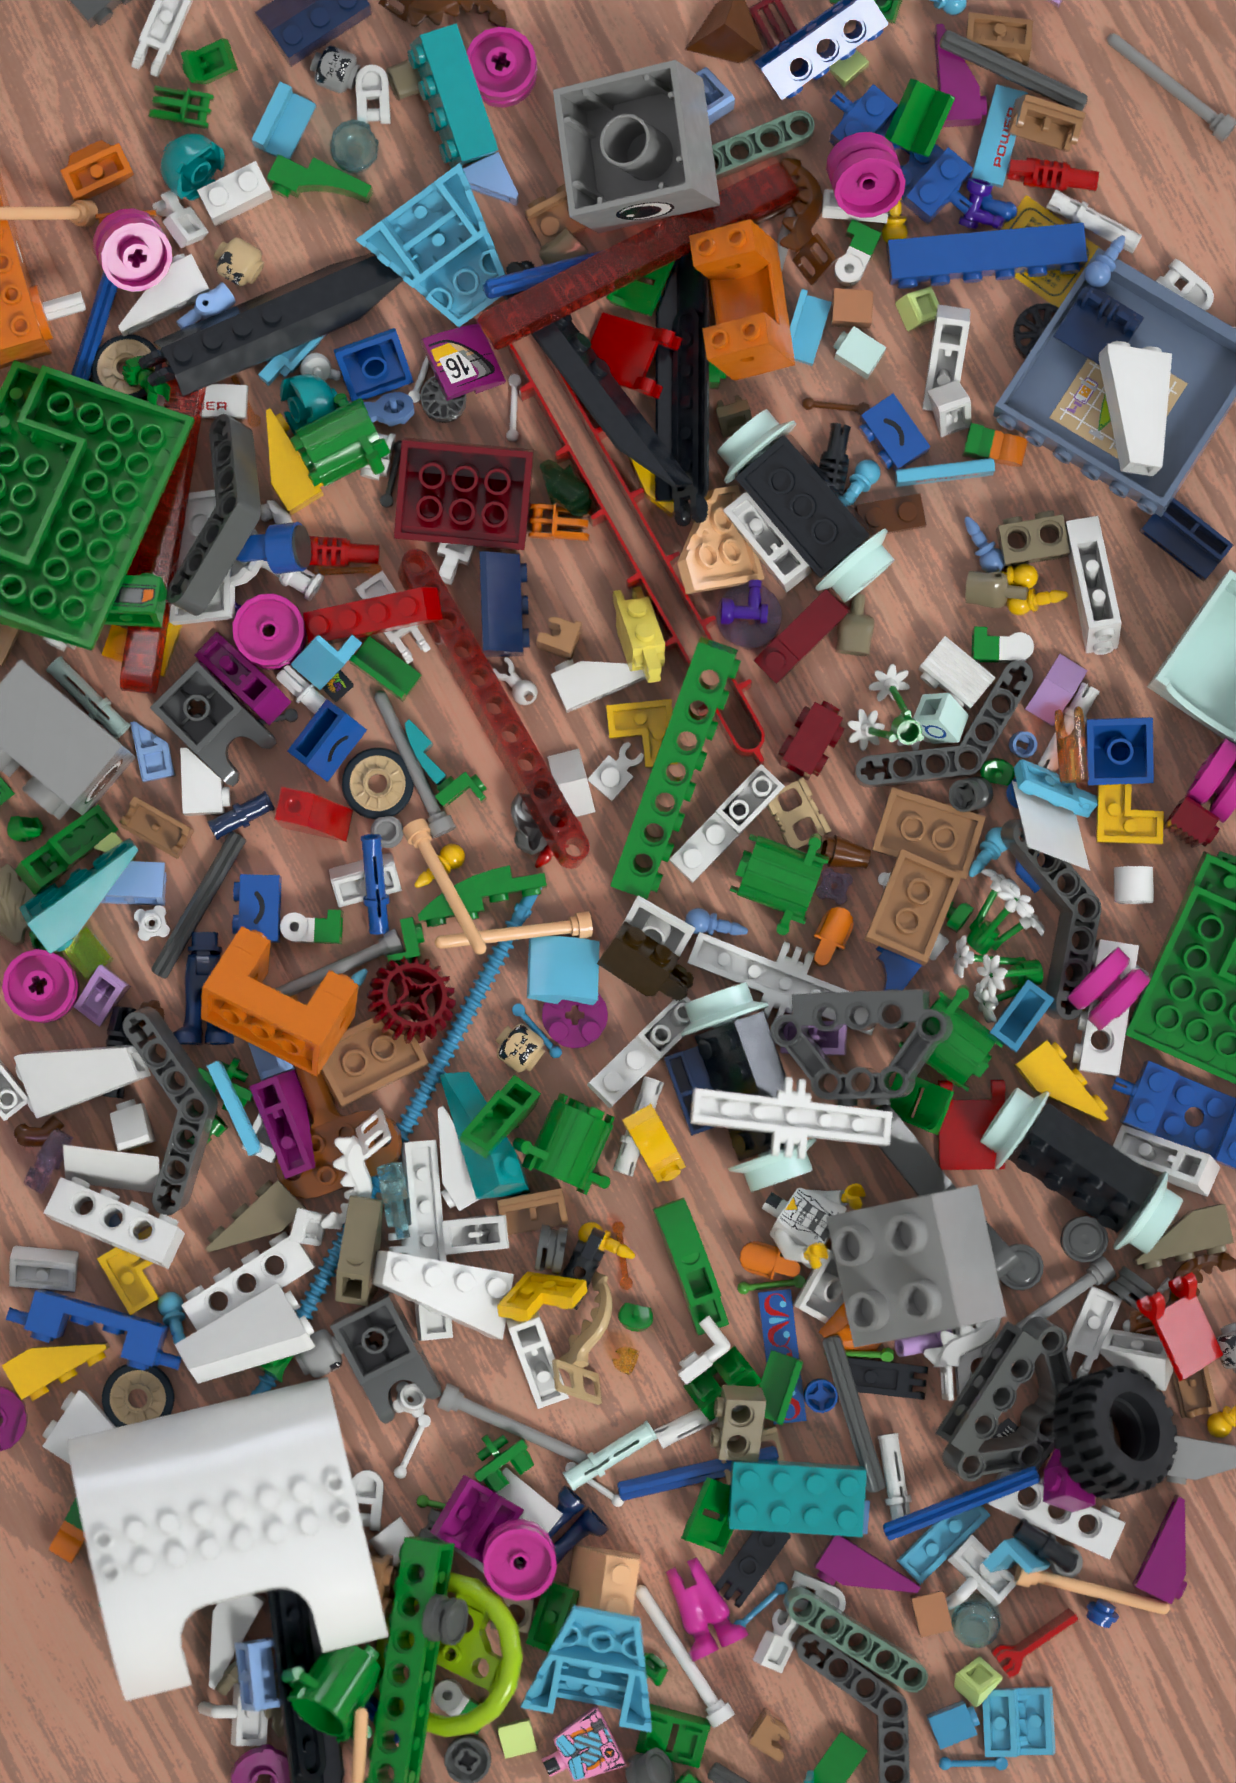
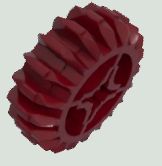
M403 956V959L399 960L401 966L391 960L385 964L386 969L380 967L377 970V978H372L369 983L373 990H369L367 998L374 1002L369 1004L368 1011L378 1013L373 1018V1023L381 1021L384 1023L381 1029L382 1033H386L389 1029L394 1031L392 1035L393 1040H397L402 1034L406 1044L410 1043L413 1037H415L418 1043H423L426 1036L430 1039L435 1038L438 1034L437 1030L443 1031L447 1027L446 1021L452 1019L453 1012L449 1009L454 1008L456 1001L449 997L454 994L455 988L445 987L450 980V976L440 977L438 975L441 971V966H436L434 970L429 968L430 958L425 959L422 964H419L418 956L412 958V963H409L405 956ZM410 977L415 978L423 982L424 984H416L410 979ZM391 981L396 987L394 991L397 996L396 1001L392 1005H390L387 995L388 986ZM430 994H433L435 1000L433 1017H430L427 1012L429 1008L426 1004V999ZM408 995L409 998L411 996L416 998L419 995H421L415 1004L414 1000L412 1003H410L409 1001L403 1003V1001L406 999ZM405 1014L409 1016L413 1020V1022L405 1020L399 1015Z

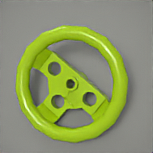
M453 1572L450 1573L448 1592L454 1593L456 1598L463 1599L466 1602L468 1614L473 1618L474 1626L470 1632L465 1630L462 1639L456 1645H448L440 1641L437 1664L488 1690L489 1696L482 1704L469 1713L447 1717L429 1712L426 1732L443 1737L475 1733L501 1715L517 1689L523 1659L518 1625L503 1598L481 1580ZM417 1599L414 1602V1607L419 1604ZM389 1617L385 1619L388 1637L378 1639L375 1649L380 1654L376 1661L382 1667L381 1669L385 1668L384 1650L390 1635ZM490 1618L499 1633L502 1656L493 1652L485 1630ZM410 1633L409 1635V1642L411 1646H413L414 1644V1636L412 1633ZM481 1659H485L489 1664V1672L485 1677L478 1670V1664ZM400 1699L399 1709L403 1713L404 1703Z

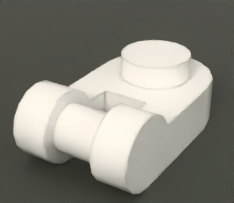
M377 65L364 66L356 75L358 125H368V122L381 121V124H391L389 82L386 72ZM379 99L380 108L367 109V100Z
M1174 259L1168 266L1170 270L1164 277L1159 276L1156 282L1201 309L1209 310L1214 299L1211 287L1178 259ZM1179 278L1187 283L1181 291L1174 286Z
M362 1470L352 1479L358 1508L359 1503L372 1504L371 1514L360 1513L362 1525L370 1527V1530L380 1531L384 1483L381 1476L375 1471Z
M795 1570L791 1579L794 1581L792 1588L809 1587L814 1589V1594L842 1612L845 1610V1596L839 1588ZM800 1598L794 1603L793 1607L805 1610L808 1606V1600ZM826 1616V1617H824V1619H835V1618H836L835 1616Z

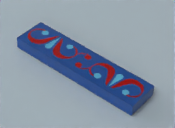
M791 1289L758 1292L766 1363L771 1350L799 1359ZM801 1371L784 1423L807 1421Z

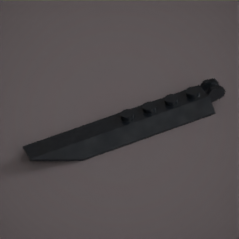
M691 248L679 251L656 311V328L671 330L675 332V336L681 337L682 341L678 351L660 344L656 349V384L661 385L663 389L659 399H656L655 433L693 483L674 488L655 475V501L674 502V519L677 525L682 527L690 524L691 518L696 523L706 521V518H708V504L704 497H706L709 491V361L706 356L702 329L709 327V281L707 277L693 267Z
M373 253L338 262L154 341L155 346L159 350L143 355L138 363L145 370L166 362L168 367H163L150 374L147 378L148 382L154 387L175 379L181 395L184 397L360 320L403 281V278L389 266L384 265Z
M521 261L520 263L510 262L508 267H506V275L534 268L535 266L529 261ZM548 285L504 295V299L614 446L672 487L691 485L693 482L612 376L608 364L597 356L591 348L590 340L579 332L572 322L571 315L561 308L555 300L551 288Z
M288 1589L268 1590L290 1783H342L344 1765L341 1742L336 1741V1736H330L318 1731L294 1711L291 1700L287 1699L293 1688L282 1679L284 1670L301 1667L304 1673L308 1674L323 1652L314 1615L309 1604L298 1593Z

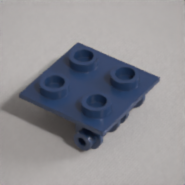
M1088 284L1081 290L1078 295L1079 299L1053 337L1100 366L1099 353L1108 343L1114 341L1128 343L1144 317Z

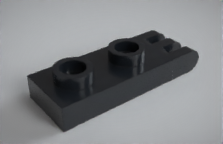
M847 1357L858 1392L925 1400V1393L921 1391L913 1392V1385L926 1387L927 1380L914 1378V1373H928L927 1366Z
M753 1530L715 1583L714 1587L719 1592L725 1582L729 1584L730 1587L723 1595L728 1601L736 1590L741 1594L734 1602V1605L740 1608L791 1535L786 1532Z

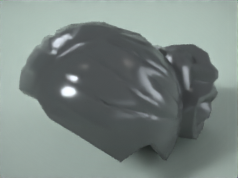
M536 787L526 788L517 793L511 803V816L517 828L514 842L524 853L534 855L543 850L549 842V835L557 825L560 805L556 797L549 790Z

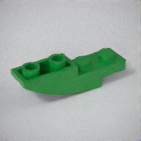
M509 865L474 875L457 883L454 887L472 920L479 919L478 913L485 912L484 898H489L490 903H497L509 900L508 894L521 892L522 898L541 895V888H547L545 873L512 878ZM443 893L432 900L418 914L419 922H426L427 927L447 924L446 918L455 917Z
M683 1197L653 1208L696 1334L698 1336L705 1334L699 1323L707 1316L712 1318L718 1328L729 1325L715 1275L685 1198Z

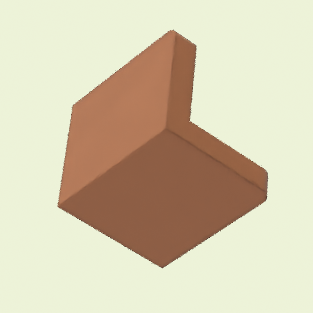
M834 288L831 326L851 328L854 326L856 328L869 329L872 324L873 291Z
M943 1591L922 1596H910L918 1633L921 1638L953 1630Z

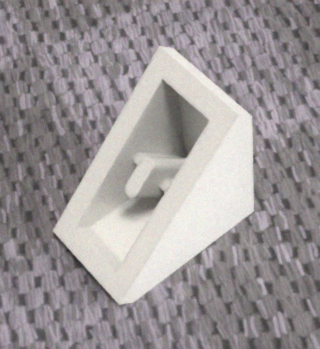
M958 380L927 391L940 437L970 427L971 401Z
M579 749L548 756L562 816L579 817L594 813L595 808Z
M482 1215L442 1221L445 1254L509 1248L506 1215Z

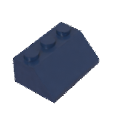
M273 0L256 11L255 14L290 67H292L372 15V11L367 0Z
M481 551L480 581L484 657L524 656V648H530L529 628H523L522 615H529L528 595L522 596L521 583L528 582L527 563L520 562V554Z

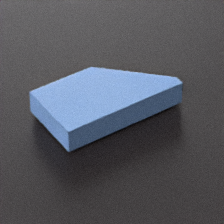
M130 722L142 782L175 776L169 744L137 722Z

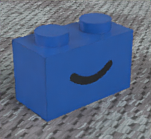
M894 393L860 416L859 421L862 423L859 426L860 432L869 443L874 441L878 446L880 452L877 455L887 469L892 467L895 472L899 469H904L929 452L931 446Z
M326 699L287 752L328 782L367 729Z
M240 874V882H234L233 900L239 902V915H233V934H237L241 926L249 930L261 932L267 939L271 940V943H280L282 877L280 875Z

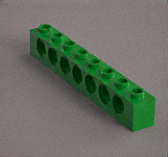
M702 636L700 637L613 876L611 887L635 896L639 895L646 900L651 891L657 893L664 875L658 872L661 861L668 863L674 844L670 843L669 839L673 830L676 832L680 831L685 817V813L680 812L684 800L690 802L697 784L691 782L694 770H702L708 754L702 751L706 739L713 740L719 723L713 720L717 708L724 709L730 691L724 690L728 677L735 679L741 663L740 660L735 659L738 652L737 649ZM706 670L716 672L719 676V682L715 685L704 683L701 677L702 672ZM694 701H702L706 704L708 713L703 716L695 715L691 711L690 704ZM683 732H691L695 735L697 743L693 746H685L681 743L679 735ZM673 762L681 763L685 767L686 774L681 777L673 776L669 772L668 765ZM661 793H668L673 796L675 804L671 807H664L659 804L657 796ZM651 823L659 824L663 828L664 834L661 837H652L648 834L646 826ZM638 854H647L651 857L653 865L647 868L641 867L637 864L635 857Z
M416 1536L404 1537V1542L400 1547V1569L394 1583L395 1602L389 1616L390 1635L384 1650L385 1668L379 1683L380 1701L374 1716L375 1734L369 1749L370 1767L364 1783H419L440 1641H429L428 1638L424 1637L422 1631L423 1613L432 1596L435 1594L447 1596L455 1543ZM421 1566L424 1569L423 1579H421L419 1576V1569ZM416 1599L419 1603L418 1613H416L414 1609V1602ZM410 1633L414 1636L413 1646L409 1642ZM405 1666H407L409 1670L408 1679H406L404 1675ZM400 1699L404 1703L403 1713L399 1709ZM395 1733H397L399 1737L398 1746H396L394 1742ZM390 1766L394 1770L393 1779H391L389 1775Z

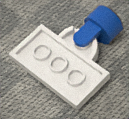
M215 490L168 495L169 584L216 507ZM300 522L270 525L266 533L260 535L254 529L207 609L202 614L194 616L169 603V623L182 625L234 619L235 587L247 583L256 576L264 561L268 562L270 569L275 574L305 571L311 561V542L306 528Z

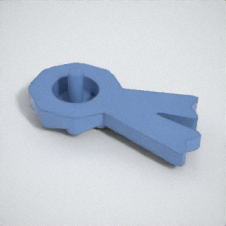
M403 392L384 394L376 402H363L372 423L378 420V422L387 424L389 427L406 424L415 413L412 397Z

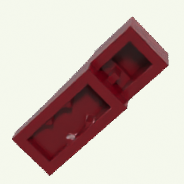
M829 588L825 589L753 661L777 684L851 610Z

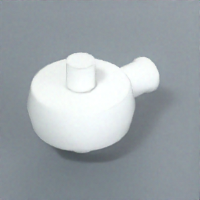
M321 353L308 354L301 362V374L317 375L324 381L327 378L338 381L341 372L332 369L328 358Z

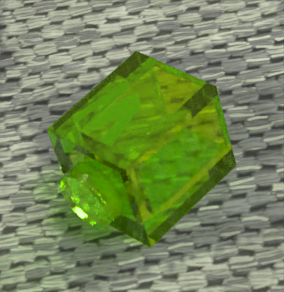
M87 926L81 929L72 938V944L63 950L87 979L92 977L99 965L106 966L114 960L113 956L94 932Z

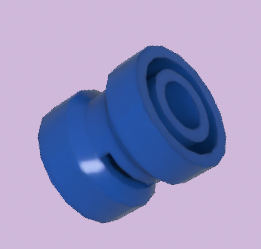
M818 1378L812 1380L804 1389L805 1403L815 1412H828L837 1403V1390L826 1379Z

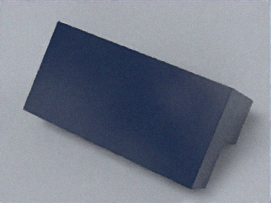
M1173 498L1162 517L1154 513L1139 531L1203 582L1234 546L1175 498Z
M698 1046L664 1057L663 1059L690 1135L692 1136L718 1127L690 1123L693 1090L695 1088L714 1090L710 1084L709 1075Z

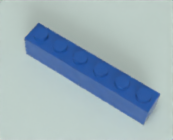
M1084 222L888 240L886 246L890 285L898 284L899 289L914 288L918 286L917 282L930 281L931 286H942L950 284V279L963 278L964 283H975L982 281L983 276L994 275L996 280H1008L1015 278L1016 273L1027 272L1028 277H1041L1047 275L1049 270H1060L1061 274H1074L1080 272V268L1085 267L1088 261Z

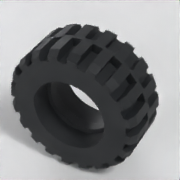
M1126 1366L1108 1367L1074 1379L1061 1392L1058 1398L1060 1401L1056 1403L1053 1412L1056 1415V1419L1052 1422V1431L1056 1433L1054 1445L1055 1449H1059L1061 1454L1059 1460L1062 1466L1068 1468L1070 1471L1068 1475L1074 1482L1081 1483L1080 1488L1089 1494L1093 1493L1094 1496L1101 1499H1119L1156 1487L1157 1484L1166 1478L1168 1471L1171 1470L1175 1460L1172 1455H1175L1177 1452L1178 1443L1175 1442L1174 1438L1177 1435V1428L1172 1422L1171 1417L1174 1416L1172 1409L1167 1407L1164 1401L1166 1397L1162 1391H1157L1155 1388L1156 1384L1150 1378H1143V1373ZM1109 1416L1118 1430L1121 1448L1118 1447L1113 1438Z

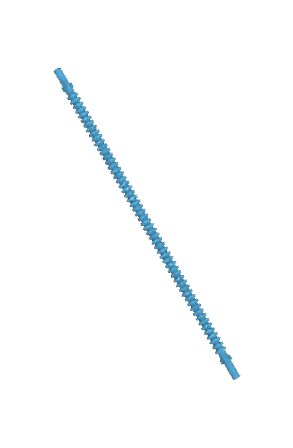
M538 895L524 897L519 904L516 903L510 921H505L507 928L522 926L526 919L530 917L532 913L531 908ZM514 940L498 942L497 946H492V955H487L489 961L482 963L484 970L478 971V975H480L478 980H473L475 987L469 988L471 994L469 997H464L466 1000L465 1005L461 1004L459 1006L462 1009L461 1012L455 1013L457 1020L455 1022L451 1021L452 1029L446 1030L448 1034L446 1039H441L443 1046L437 1047L439 1053L432 1056L434 1059L433 1064L429 1063V1071L423 1072L425 1079L423 1081L419 1080L421 1085L419 1089H414L416 1096L409 1098L411 1105L405 1106L406 1114H401V1123H396L401 1132L402 1142H409L408 1134H413V1125L419 1124L416 1120L418 1116H423L421 1110L428 1107L425 1104L427 1100H432L431 1092L437 1091L435 1084L441 1083L439 1077L441 1074L446 1073L444 1071L445 1066H450L449 1059L455 1057L453 1051L460 1048L457 1045L459 1041H464L462 1034L469 1032L467 1025H472V1016L478 1015L476 1009L477 1007L481 1008L482 1004L480 1001L487 998L485 992L491 991L490 983L496 982L494 975L500 974L498 968L500 965H505L503 959L510 956L507 952L509 948H514L512 945ZM389 1170L371 1178L373 1186L371 1198L377 1199L375 1197L376 1193L382 1192L380 1186L387 1183L384 1180L386 1175L391 1176ZM345 1224L342 1225V1232L336 1233L338 1236L337 1241H332L334 1247L327 1249L329 1256L323 1257L324 1265L318 1266L320 1273L314 1274L315 1282L309 1283L310 1291L304 1292L306 1298L305 1300H300L302 1306L295 1310L299 1318L305 1315L307 1320L313 1319L312 1312L318 1310L316 1304L323 1301L320 1298L321 1295L327 1294L325 1287L332 1285L330 1282L331 1277H336L334 1271L338 1267ZM266 1373L263 1376L260 1375L258 1378L261 1381L250 1395L270 1391L272 1387L277 1386L275 1383L276 1379Z

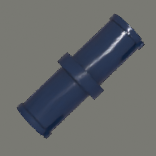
M263 791L258 796L241 805L239 803L232 805L233 809L211 821H207L215 838L219 840L241 826L245 829L250 826L249 822L271 810H275L266 791Z

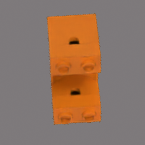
M751 219L690 235L693 267L710 280L716 325L702 328L707 360L734 381L794 366L795 358L777 242Z
M241 926L202 987L201 1019L317 1077L355 1017L358 984L345 974H336L329 970L309 1003L305 1005L262 983L269 972L271 940L267 939L264 934L257 930H249Z

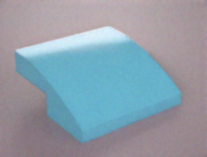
M565 936L530 938L527 998L552 1004H558L564 999L594 1005L598 1001L599 965L597 963L599 961L600 941Z
M1052 1686L997 1688L983 1701L985 1757L1054 1755L1056 1753Z

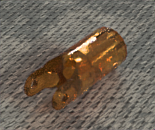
M1079 706L1074 709L1075 725L1070 735H1068L1065 729L1063 712L1060 709L1055 711L1060 783L1089 781L1084 715Z

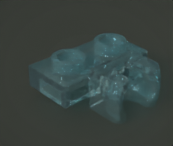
M395 1162L377 1167V1173L388 1228L395 1227L397 1240L410 1237L404 1200L409 1199L402 1163Z

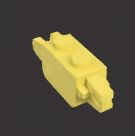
M641 587L633 588L632 599L630 600L624 599L621 590L613 591L617 634L629 670H643L648 683L661 681V667L665 663V642L650 598L644 596Z

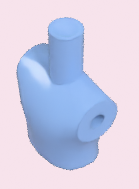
M221 282L211 291L200 294L196 299L194 308L178 319L176 323L180 329H184L198 321L228 310L236 303L235 298L228 287Z

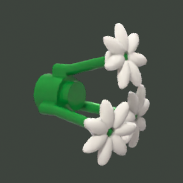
M891 664L888 667L887 675L882 671H875V676L879 681L871 683L869 690H879L877 694L878 701H882L889 693L892 700L896 701L901 715L893 720L891 730L885 731L883 730L885 728L884 724L875 723L878 716L876 710L872 711L867 717L865 711L859 709L857 713L858 721H848L847 724L851 729L855 730L848 738V741L853 743L859 740L861 751L866 750L868 741L874 745H879L878 737L886 738L890 742L898 739V746L904 744L911 745L914 751L919 749L920 741L930 742L922 733V728L914 719V716L911 717V711L907 708L898 690H908L910 688L909 684L902 681L907 677L908 670L896 673V666Z
M992 869L982 870L981 873L990 877L993 881L990 886L992 890L978 916L969 926L971 932L966 937L967 943L976 952L985 955L991 948L996 951L1006 940L1023 928L1027 930L1032 926L1043 936L1045 932L1044 925L1038 921V916L1033 914L1034 909L1028 904L1031 901V897L1027 895L1020 896L1019 886L1013 880L1005 879L1003 874H997ZM997 895L1006 901L1003 910L992 922L987 920L983 922ZM1017 911L1021 916L1019 923L998 937L1000 934L997 928L1010 912Z
M963 935L961 939L956 941L957 953L953 956L956 961L954 965V973L963 978L964 968H967L968 964L983 962L984 967H978L977 973L984 978L980 983L976 984V991H974L973 995L979 1002L978 1010L983 1012L987 1023H991V1021L997 1022L993 1010L998 1006V1002L1015 996L1027 980H1030L1036 986L1041 985L1043 982V968L1037 959L1026 961L1025 957L1009 958L999 957V955H977L973 951H969V945H966V935ZM999 964L1013 965L1010 967V970L999 968ZM1005 977H1010L1012 984L1017 985L1016 988L996 995V988L1005 990V985L1002 981Z

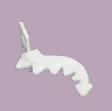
M381 1108L355 1129L358 1138L353 1135L352 1137H338L334 1141L337 1148L344 1154L333 1161L335 1168L346 1172L341 1179V1185L354 1187L344 1192V1197L348 1200L351 1195L371 1198L373 1186L365 1159L369 1158L392 1138ZM378 1118V1123L364 1134V1129ZM383 1133L382 1139L369 1149V1144ZM348 1203L340 1205L341 1214L334 1211L330 1212L321 1221V1227L341 1230L346 1220Z
M1002 1317L975 1324V1329L971 1325L961 1327L958 1335L942 1331L940 1333L942 1347L924 1350V1356L934 1367H940L942 1400H954L952 1367L950 1366H960V1359L963 1355L981 1348L991 1341L998 1331Z

